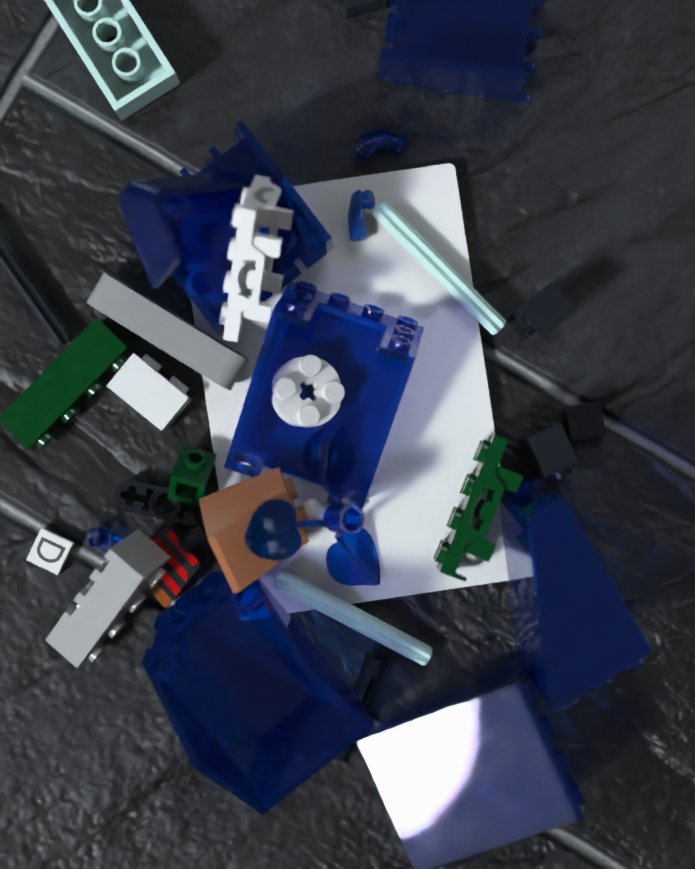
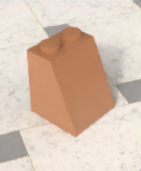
M279 467L199 499L207 539L234 594L242 591L309 542L305 527L311 524L304 506L296 507L294 499L299 498L295 485L292 478L284 479Z

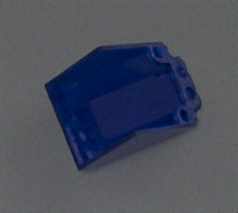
M211 572L199 585L191 588L175 601L174 605L169 609H165L157 616L153 627L157 633L152 647L147 648L142 664L192 767L260 814L266 813L375 726L357 696L259 578L242 591L234 594L223 572Z

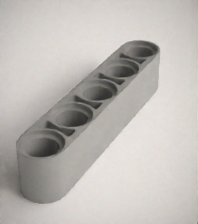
M103 272L87 300V303L96 310L228 390H232L249 361L241 353L107 272Z

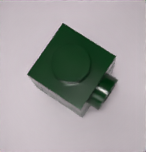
M182 445L170 476L167 498L200 507L199 499L206 496L213 478L217 454Z

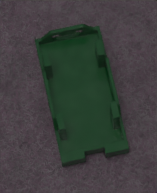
M492 435L487 440H480L473 460L478 462L474 474L467 473L460 489V493L465 495L461 507H453L446 525L451 528L447 541L440 540L433 557L438 562L436 568L439 572L466 582L467 577L456 572L463 552L488 562L490 561L496 544L485 540L503 492L505 490L517 493L523 479L522 475L498 466L508 443L507 439ZM482 489H487L489 491L486 502L484 499H481L476 505L474 516L479 519L473 528L468 524L472 522L473 505L478 497L484 493Z

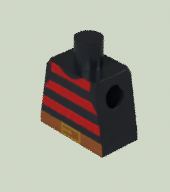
M199 521L186 532L177 523H174L150 537L154 543L171 557L163 566L167 571L164 577L155 587L152 588L149 585L147 587L164 608L181 594L207 562L206 556L199 548L208 539L205 526Z

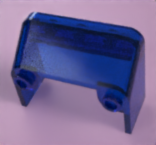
M235 171L135 180L126 185L119 196V204L152 288L160 287L183 258L171 227L182 225L189 215L234 210L236 204H240L244 187L250 188L255 176ZM281 192L275 207L290 210L283 192ZM294 217L292 218L290 230L278 228L277 237L283 239L279 258L274 257L272 271L278 270L304 241ZM269 227L259 228L260 231L258 233L269 235Z

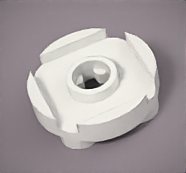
M314 355L296 357L286 362L277 370L272 380L273 396H271V400L276 413L286 423L296 427L311 428L328 422L339 410L345 395L344 387L334 368L326 361ZM301 383L313 387V400L310 398L304 400L300 398L299 395L302 392Z

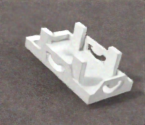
M255 175L250 188L244 187L240 204H236L233 212L232 226L237 227L236 238L232 237L227 257L233 263L231 271L228 270L226 273L223 292L229 294L227 303L224 302L219 318V324L225 325L224 340L238 342L246 318L269 323L273 304L259 301L260 290L277 294L281 292L284 275L272 273L274 257L279 258L283 238L277 237L278 228L290 230L293 210L275 207L282 189L271 183L269 177ZM269 227V235L258 233L260 231L259 228Z

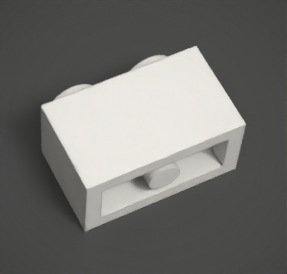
M133 353L108 383L107 387L157 428L166 432L191 402L192 399L186 395L189 388L175 376L168 380L158 371L162 366L145 353L141 358Z

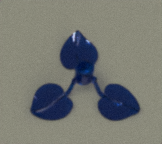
M346 421L331 422L317 429L307 439L302 449L301 464L304 473L308 477L320 478V486L337 503L327 507L323 514V519L296 522V512L290 503L282 499L267 500L259 505L251 516L244 535L245 545L254 555L260 558L274 561L284 560L293 556L301 547L302 540L298 531L299 528L327 527L328 530L336 533L335 539L337 541L329 547L326 554V565L330 576L336 582L343 585L377 586L380 585L379 558L371 535L363 528L364 513L359 506L348 504V498L341 496L328 484H340L346 481L351 476L355 466V452L348 435Z

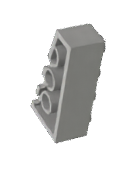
M139 529L108 550L104 556L106 560L93 571L89 577L91 581L74 598L73 601L78 605H72L62 615L45 640L76 668L80 667L87 660L93 663L107 648L103 644L104 640L108 635L111 638L115 637L126 624L123 617L128 610L134 613L144 602L146 596L143 592L148 585L152 588L155 587L167 573L163 566L171 557Z

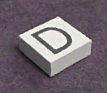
M41 528L26 560L56 575H60L75 542L45 528Z

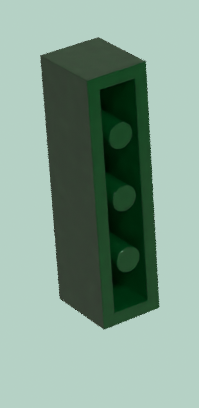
M96 318L0 415V423L26 449L35 450L37 447L43 449L56 436L53 430L62 421L65 424L69 423L80 412L81 409L78 405L87 396L92 399L105 386L104 378L111 371L116 374L129 359L127 355L132 349L102 320Z

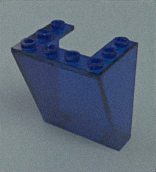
M305 281L290 282L273 308L224 468L255 477L261 474L264 466L271 469L279 467L283 473L331 489L326 503L361 514L411 373L424 327L419 326L416 320L407 316L395 318L384 314L385 311L378 306L365 304L363 307L350 302L351 299L346 295L332 292L329 295L317 291V287ZM307 355L317 356L319 359L330 364L337 372L345 391L340 408L333 418L320 426L311 428L296 427L286 423L276 413L271 400V396H273L272 380L277 370L286 362L296 357ZM301 383L302 392L299 395L300 398L303 400L306 398L313 400V387ZM240 462H245V463H248V464H250V465H252V466L245 465V464H242V463H240ZM340 496L347 497V498H349V499H351V500H353V501L346 500V499H344V498H342V497H340Z
M530 473L522 479L517 493L507 489L504 490L499 502L519 664L552 710L555 711L559 708L566 709L571 707L579 700L580 695L590 689H599L611 682L612 676L624 669L630 670L644 662L645 656L653 651L564 496L556 490L544 495L539 487L542 485L540 480Z
M509 665L364 731L363 734H358V745L414 869H432L577 822L584 818L580 806L586 804L579 787L567 772L570 770V767L562 750L554 751L549 738L555 736L546 715L538 716L533 704L539 702V699L531 682L523 675L522 671L516 673Z

